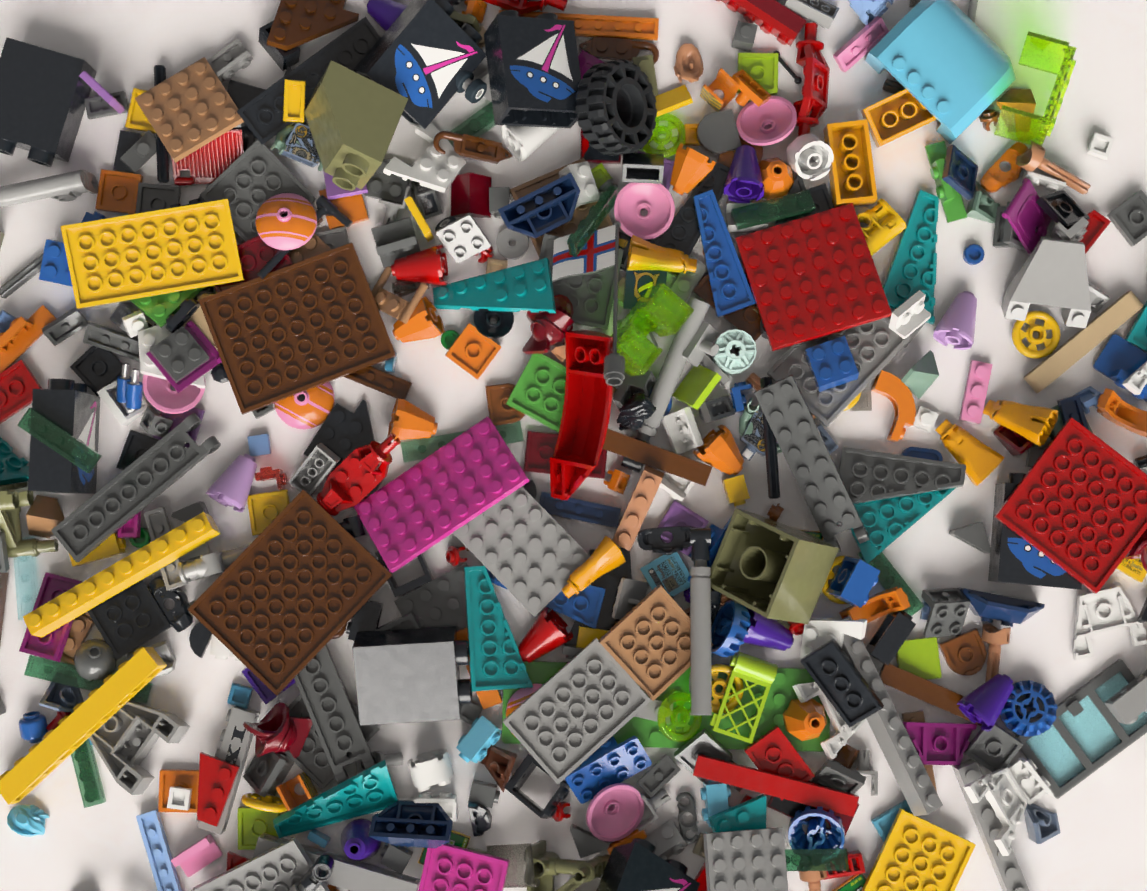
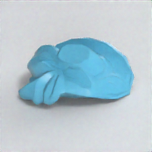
M17 805L10 810L7 816V825L11 830L22 836L44 835L45 819L50 816L43 809L35 805Z

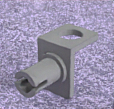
M406 187L404 199L409 196L411 197L413 187ZM380 199L378 201L387 207L383 225L396 221L398 210H401V208L408 209L404 200L402 205Z
M859 750L857 768L855 770L862 775H871V796H878V772L869 769L870 750Z
M380 751L371 752L377 763L385 760L387 767L404 764L402 752L384 755ZM362 759L356 761L357 774L365 770L361 767Z
M664 788L650 799L648 797L645 798L642 792L640 793L653 815L637 826L639 831L659 818L656 814V809L668 800H671Z

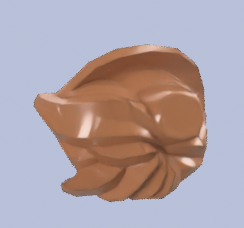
M683 44L677 52L673 69L680 83L683 79L688 80L690 83L696 82L703 74L702 57L693 44Z

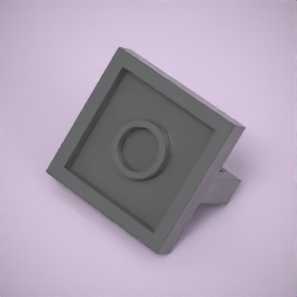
M1007 202V206L997 207L993 247H1015L1026 251L1008 219L1002 217V213L1007 209L1010 202Z
M410 217L371 228L376 243V251L380 256L383 268L394 264L396 259L421 251Z
M270 752L260 757L255 755L243 777L258 795L266 797L268 793L275 796L277 793L276 787L283 783L294 762L282 752Z

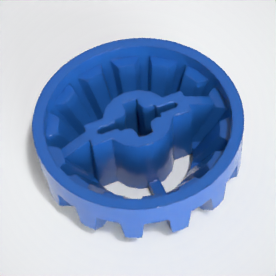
M729 600L719 609L711 627V642L714 644L711 647L712 653L721 657H729L738 652L739 646L744 644L743 639L745 635H748L747 628L751 625L749 621L751 616L744 605Z
M1032 680L1019 681L1012 684L1014 689L1000 713L1003 724L1011 732L1024 737L1041 735L1049 730L1057 717V703H1055L1053 693L1045 685ZM1030 693L1025 700L1017 702L1021 695ZM1037 697L1042 700L1044 711L1039 710V704L1036 702ZM1030 702V708L1033 711L1026 713L1027 709L1024 708V705H1028ZM1015 705H1018L1017 710L1021 715L1020 718L1016 714ZM1038 713L1043 715L1038 721L1029 723L1031 717L1036 716Z
M806 806L805 811L798 810L795 812V817L790 819L788 841L793 851L800 857L816 862L826 861L834 858L842 850L845 841V827L842 825L840 816H834V811H824L823 807L820 806L817 809H811V806ZM810 816H817V818H813L810 821L805 820ZM825 819L830 822L831 829L826 828ZM803 824L808 826L807 834L803 830Z

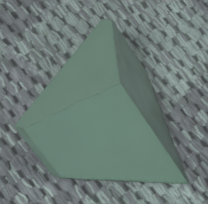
M976 180L974 197L968 201L966 209L967 217L995 223L997 207L1000 204L996 203Z
M931 350L926 353L901 380L918 399L921 398L939 376L934 353Z

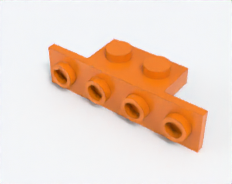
M44 305L29 319L22 316L14 319L10 323V328L6 332L0 333V373L8 369L43 335V327L57 319Z

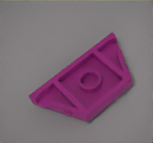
M902 722L923 765H960L964 757V751L970 744L968 739L972 731H975L977 728V724Z

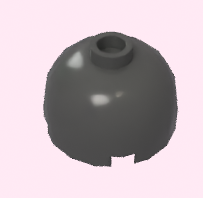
M103 639L87 640L76 650L74 658L76 671L80 677L88 681L104 680L116 669L117 660L112 648Z

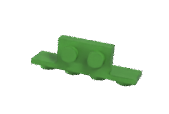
M945 141L925 146L931 167L930 173L935 180L936 193L941 200L947 223L967 218L961 194L942 179L947 152Z

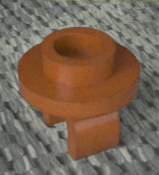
M988 109L979 117L986 131H990L989 125L991 122H994V126L997 128L1000 127L999 111Z

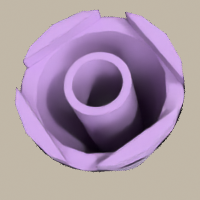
M964 291L957 294L934 329L933 338L944 346H947L948 343L954 345L953 349L967 350L972 347L977 309V298L973 293Z
M244 454V456L239 455L211 485L206 494H209L210 498L226 507H232L233 505L234 511L242 513L245 509L257 468L256 459L248 454Z

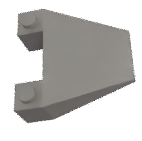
M1042 238L1006 289L1001 305L1004 318L1025 321L1030 304L1062 307L1061 315L1065 326L1086 329L1091 314V303L1084 243Z
M128 701L89 739L116 783L131 795H140L145 792L155 778L141 767L140 764L158 738L161 737L167 743H179L190 726L175 714Z

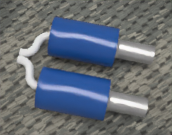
M122 363V375L117 377L116 401L123 403L126 413L131 414L135 409L142 407L143 383L139 382V369L133 368L132 374L129 376L130 364Z

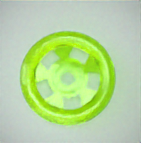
M666 113L655 119L656 126L653 135L642 148L647 154H664V158L671 157L676 154L680 143H685L684 124L675 115ZM659 121H668V126H659ZM677 128L678 136L673 137L671 130ZM664 134L666 137L659 138V135ZM652 141L658 144L656 149L649 145ZM672 142L673 146L666 149L664 145Z
M673 693L665 698L659 707L657 715L658 726L662 734L669 740L675 742L686 741L693 737L700 728L702 715H690L691 707L689 710L683 707L685 702L691 705V694ZM676 702L677 707L671 711L670 705ZM680 713L681 717L677 720V716ZM670 716L672 724L667 726L666 717ZM690 716L694 717L691 726L687 725L690 721ZM676 727H683L682 733H675Z

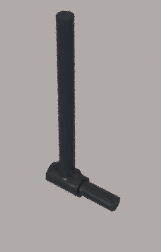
M321 195L317 199V222L325 215L334 216L347 228L352 225L353 221L340 212L338 207L325 196ZM279 250L257 275L264 279L290 250Z

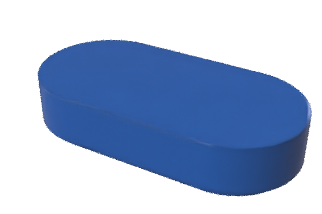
M908 447L901 454L903 456L943 461L941 453L935 449Z

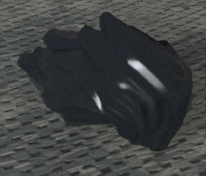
M636 393L625 400L623 406L619 408L620 414L616 419L617 423H620L619 430L631 429L636 431L642 427L644 420L651 417L656 411V407L650 398L643 393Z

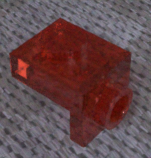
M272 467L260 468V472L255 473L256 481L276 479L278 490L286 489L285 485L288 484L286 473H283L282 469L272 470Z

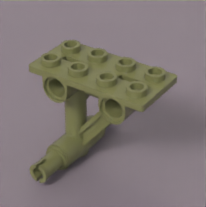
M28 482L0 485V530L5 532L8 558L30 555L37 557L40 553L58 552L59 550L57 539L39 541L36 538L22 539L19 512H21V507L32 506L34 502L33 491H28Z
M546 840L538 841L528 846L525 851V861L527 862L525 882L527 883V891H554V875L559 874L575 876L556 891H575L583 883L602 876L610 855H599L588 861L561 859L555 852L546 851Z

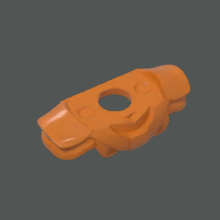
M1016 142L984 174L980 180L981 186L986 191L994 193L1002 186L1005 188L1008 184L1015 182L1020 177L1023 169L1016 165V158L1025 153L1028 147L1021 142ZM1003 161H1007L1011 165V169L1007 172H1003L999 168V164Z

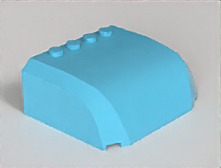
M921 0L868 53L865 60L878 74L886 69L941 123L936 131L949 144L1016 80L1010 57L951 0Z

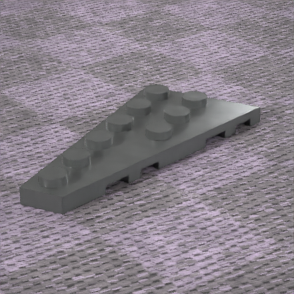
M848 447L842 448L839 474L854 504L963 487L966 465Z

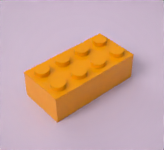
M907 89L861 111L864 120H868V128L877 148L937 120Z
M868 120L827 124L823 132L825 143L830 146L834 154V160L829 167V180L834 208L853 203V206L874 204L878 198Z

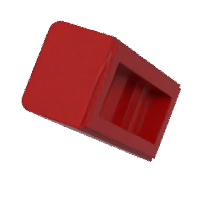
M859 850L846 852L826 860L827 877L823 880L866 873L861 852ZM853 858L856 860L857 867H853ZM843 860H847L849 869H845ZM835 861H839L841 871H837ZM828 862L831 864L832 873L828 872Z

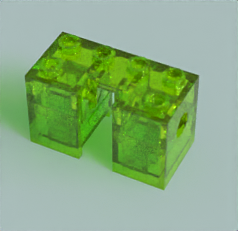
M664 283L649 287L617 327V353L625 358V373L629 376L644 375L663 351L647 339L646 336L653 331L660 337L676 334L694 311L692 307Z

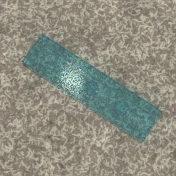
M25 537L22 539H32L35 537ZM31 555L13 557L18 620H24L23 616L33 611L39 593L36 557Z

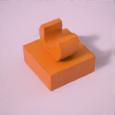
M482 0L464 1L467 9L461 13L465 15L471 14L477 18L478 23H482L487 4Z
M617 469L614 471L608 470L607 473L612 475L610 482L604 480L603 483L608 486L607 488L623 494L630 475Z

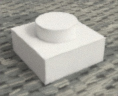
M1095 132L1086 153L1106 160L1115 139Z
M141 310L121 318L130 338L138 335L139 331L149 328Z
M919 406L915 414L913 426L931 433L939 414Z
M171 786L167 808L188 811L192 789Z

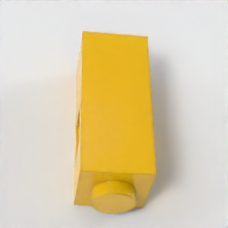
M113 533L80 562H76L69 554L72 567L126 553L125 538H118V533Z

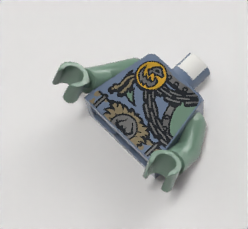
M306 116L303 124L296 122L277 133L275 141L270 147L271 150L277 148L279 155L312 168L320 163L318 171H322L323 165L320 161Z
M753 398L749 399L747 407L739 419L738 431L741 436L740 440L746 444L741 451V455L748 461L752 459L756 452L762 457L765 456L763 414L758 411L759 403L757 406L751 405ZM776 440V443H777V454H778V453H781L782 450H781V448H780V446H779V444H778V442H777V440Z

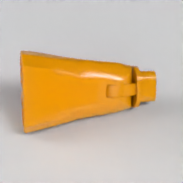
M632 235L628 249L627 271L660 270L683 272L684 274H686V271L696 272L697 259L689 258V255L684 254L683 251L658 246Z
M989 400L983 410V414L990 416V419L1018 433L1038 446L1045 444L1058 421V410L1029 406L1008 400H998L997 402Z
M947 419L935 429L941 435L940 440H942L944 446L957 462L966 465L965 473L975 486L979 485L1005 458L955 423L952 425Z
M605 536L592 555L570 574V578L567 580L568 584L561 589L568 599L575 593L578 595V591H583L597 578L625 563L626 560L621 550L608 536Z

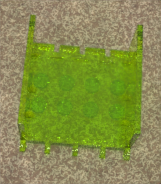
M1028 31L1018 64L1055 74L1057 78L1044 116L1003 105L994 135L1031 145V141L1040 146L1043 145L1045 137H1050L1063 97L1077 61L1073 60L1076 47L1069 46L1070 42Z

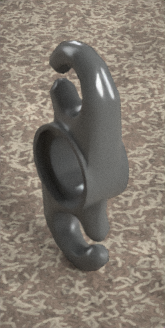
M682 792L677 796L676 800L680 802L683 797L689 799V804L686 806L681 803L677 804L680 834L686 843L693 844L698 840L699 835L695 834L693 838L689 839L686 837V832L692 830L694 833L698 832L695 801L690 793ZM686 812L693 815V821L688 824L682 821V815Z

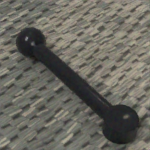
M774 51L773 53H779L778 61L794 78V82L800 84L802 78L797 76L783 61L779 51Z

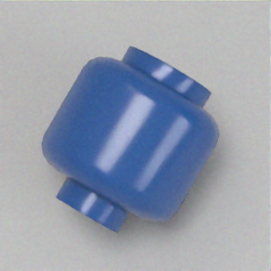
M39 711L23 714V718L19 720L21 738L29 741V743L41 742L43 736L48 732L46 716L40 714Z

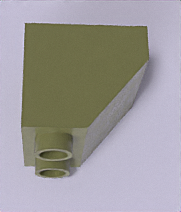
M331 60L316 86L304 113L324 172L332 175L333 183L342 189L353 191L357 187L362 190L382 164L408 98Z
M735 508L711 567V588L766 618L808 624L839 548L801 530L758 514Z

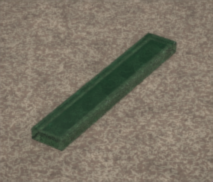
M520 421L495 426L506 444L524 441ZM465 431L401 442L404 463L425 459Z
M34 655L29 656L24 673L26 676L90 691L100 688L104 684L103 680L88 681L80 677L75 665ZM148 683L130 700L147 704L153 684Z

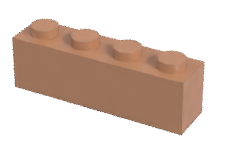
M645 465L613 536L612 541L617 546L628 551L631 550L661 484L664 472Z

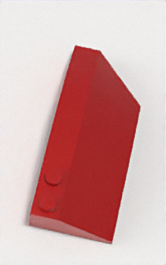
M576 330L565 332V397L559 434L553 457H550L551 497L561 500H568L597 466L608 429L613 386L606 384L604 379V358L613 353V337L598 331Z

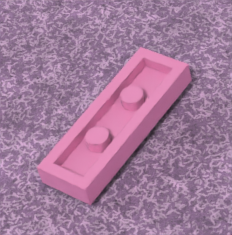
M876 16L833 54L841 71H848L889 32L882 17Z
M975 360L971 361L959 420L981 424L993 364Z

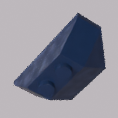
M569 173L498 209L508 229L536 239L572 220L580 189L572 173Z
M959 587L961 593L971 601L969 608L973 614L981 617L980 621L993 623V619L1001 620L1000 625L1013 627V623H1023L1045 606L1042 603Z
M398 800L380 813L373 815L369 837L394 846L437 848L450 842L453 821L439 803H414V801Z

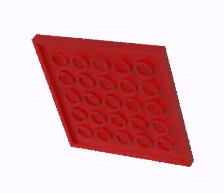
M853 203L735 238L772 351L886 318L892 314Z
M1071 417L994 517L1093 593L1097 594L1147 529V474Z

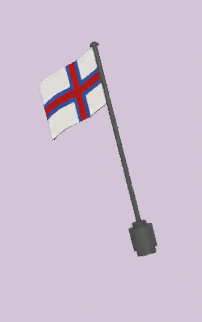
M615 221L612 226L596 231L559 237L554 240L552 283L563 278L592 274L614 267L613 353L604 358V379L606 384L610 386H619L625 379V358L617 353L619 227L621 226L619 221Z

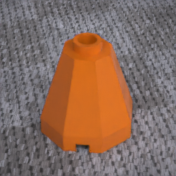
M680 143L676 150L670 182L674 186L672 190L681 195L684 192L688 194L716 165V162L713 160L711 164L708 163L710 160L708 157L688 146L684 150L685 145Z
M778 157L761 160L759 167L765 189L763 198L767 201L784 198L794 183L791 167Z
M426 296L421 298L407 324L399 320L394 323L392 332L398 341L401 340L405 343L430 339L445 332L440 315L436 316L434 312L436 308Z
M396 399L387 437L391 433L396 435L393 440L397 438L400 440L430 438L432 434L435 435L438 423H435L433 416L407 400Z
M720 424L717 426L719 429L717 432L713 429L702 439L704 445L697 447L699 450H694L693 454L697 459L727 475H737L743 469L744 460L730 430Z
M798 698L791 700L789 707L783 713L786 731L801 741L818 738L827 725L824 706L812 698L803 703Z

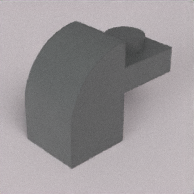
M637 367L625 369V379L613 395V400L618 409L633 394L643 393L649 397L656 382L652 371Z

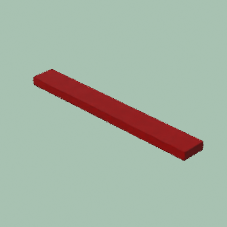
M697 754L692 773L693 776L813 807L820 806L825 810H832L836 813L852 817L855 815L859 796L701 754Z

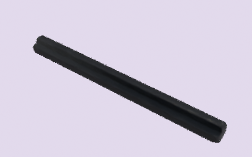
M164 65L154 66V86L166 80V68ZM156 133L157 180L159 183H168L169 152Z
M762 377L760 379L761 388L772 384L771 377ZM763 413L769 499L780 498L777 443Z

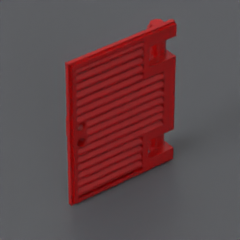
M231 129L176 163L172 159L174 184L189 186L193 184H210L216 180L244 153L242 129ZM181 171H190V177H181Z

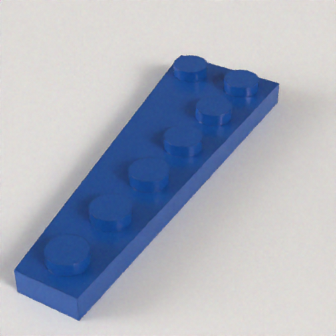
M713 189L694 196L693 200L716 316L719 318L754 305L756 302Z
M486 568V570H487V572H488V575H489V577H490L491 582L494 583V584H496V585H498V586H500V587H503V588L507 589V588ZM589 585L583 591H578V595L575 593L569 599L561 591L546 607L596 629L606 589Z

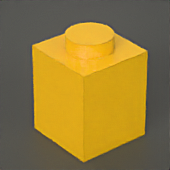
M744 475L722 480L728 504L733 503L734 507L746 504L745 499H749L750 496Z

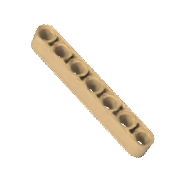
M1131 290L1126 292L1089 322L1086 329L1082 328L1023 378L1036 393H1039L1136 314L1144 305Z

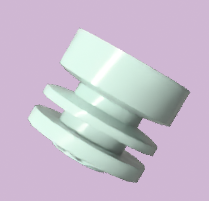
M738 329L727 330L715 342L719 346L718 353L715 356H711L712 361L725 374L737 375L747 370L755 360L757 353L756 343L751 335L745 331ZM732 347L739 349L737 356L734 353H730Z

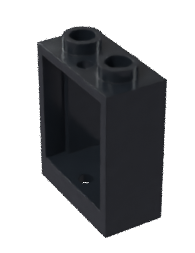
M379 551L375 552L378 561L388 569ZM423 553L417 556L425 575L399 587L393 575L388 579L395 597L434 580Z
M905 611L889 613L866 646L869 655L881 663L889 665L915 627L916 623L911 621L913 617Z
M528 754L504 788L540 818L548 819V817L551 818L556 813V806L559 802L569 795L570 787L566 780L560 782L559 785L561 786L544 809L541 808L520 790L536 766L549 776L535 758Z

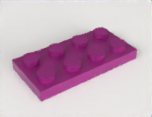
M45 572L33 610L82 583V581ZM73 620L42 638L31 635L27 627L19 651L60 662Z

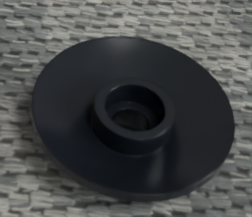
M479 309V311L475 310L473 320L480 334L496 339L510 332L514 323L513 312ZM491 318L496 319L497 323L492 324L489 320Z

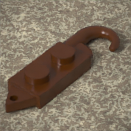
M593 36L592 39L579 44L582 50L598 59H620L631 62L633 57L638 56L639 50L651 51L654 64L659 58L657 47L649 42Z
M441 131L435 135L433 140L435 149L441 154L446 152L439 146V141L441 139H448L453 141L454 150L460 156L498 164L499 161L512 157L502 146V143L467 134L462 135L450 131Z

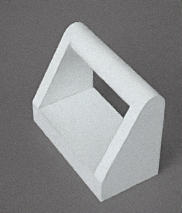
M117 380L97 392L120 425L128 426L143 415L147 406L151 407L142 394V407L128 415L112 393L117 389Z

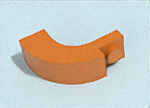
M881 370L874 380L871 391L887 397L893 404L895 418L887 440L898 442L899 439L902 440L906 431V428H903L904 425L910 427L914 424L915 402L911 391L901 379Z
M1105 388L1104 393L1099 396L1097 412L1109 421L1131 432L1147 437V411L1126 403L1113 390Z
M893 587L870 596L867 603L861 608L852 605L839 613L842 618L851 616L852 620L866 619L867 623L886 614L905 610L911 605L907 594L902 588Z

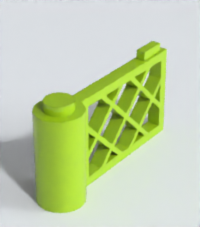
M738 651L736 655L731 656L729 666H732V671L718 713H713L709 725L713 726L712 730L752 744L771 684L777 674L778 665ZM734 678L743 679L746 687L735 691L732 685ZM756 685L764 686L763 694L755 698L750 688ZM748 690L752 700L742 705L737 695ZM735 696L739 707L729 711L726 702ZM754 703L757 708L756 715L748 718L744 708ZM742 710L746 720L735 725L731 714ZM728 716L733 726L726 730L718 728L720 720ZM748 723L751 729L748 738L741 736L737 729Z

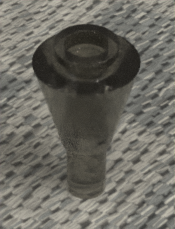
M395 278V283H392V292L399 297H403L416 292L421 283L397 280Z

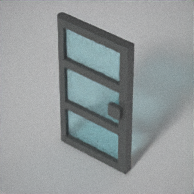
M1118 659L1059 703L1056 709V720L1049 730L1041 735L1032 737L1015 736L1024 744L1020 749L1027 760L1030 758L1038 769L1035 771L1039 776L1043 775L1051 784L1048 788L1056 799L1062 797L1147 733V712H1142L1138 715L1139 718L1134 723L1123 724L1117 721L1104 703L1135 679L1121 659Z

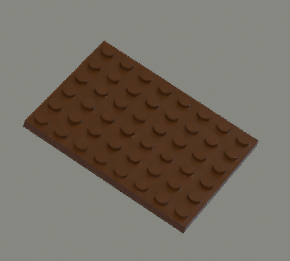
M352 242L271 272L264 279L258 277L198 300L242 415L396 357Z
M303 489L188 610L277 696L393 574Z

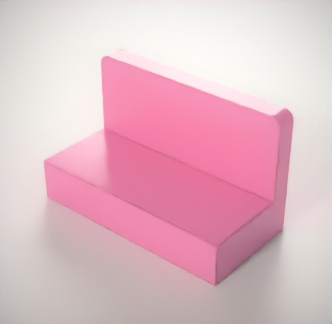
M209 834L175 856L171 862L174 867L180 865L186 876L190 877L221 857L223 853L212 835Z

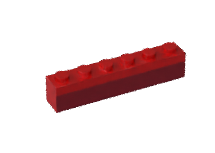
M716 0L725 3L729 10L742 14L743 18L749 23L754 22L759 25L764 33H771L777 37L776 39L783 45L788 44L791 46L807 21L776 0Z

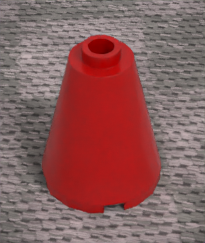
M442 244L396 259L394 264L391 265L392 275L396 276L397 280L447 285L448 280L444 281L445 276H448L446 253L441 252L444 246Z
M548 607L542 610L518 645V651L523 662L531 663L573 638L572 631L568 633L566 630L567 623L554 610L548 612Z

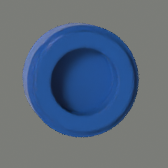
M971 244L963 251V259L969 265L980 263L985 255L983 248L977 244Z

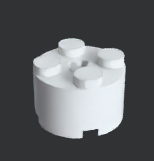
M812 133L797 137L786 149L787 162L791 169L800 177L811 181L819 180L827 175L830 171L829 167L834 160V154L830 146Z
M440 749L428 751L417 755L418 760L413 762L411 758L407 762L414 787L418 788L419 792L430 789L432 785H447L451 782L450 778L454 775L447 749H444L443 753H440Z

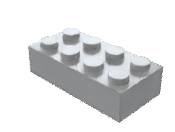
M787 0L785 3V7L799 16L805 17L811 22L827 29L830 28L840 9L824 0Z
M319 443L289 480V483L299 492L304 489L312 495L340 458L323 443Z

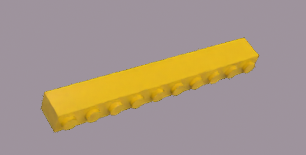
M205 512L200 513L23 616L30 634L41 638L220 535L221 533L213 517Z
M140 647L135 650L133 657L129 661L127 660L118 666L119 670L114 675L111 674L103 680L104 684L100 688L91 691L88 694L89 698L85 702L77 704L73 708L74 712L71 715L62 718L58 722L59 726L48 731L43 736V741L33 745L28 750L30 753L18 759L11 770L4 772L0 776V794L8 805L19 803L167 666L153 647Z

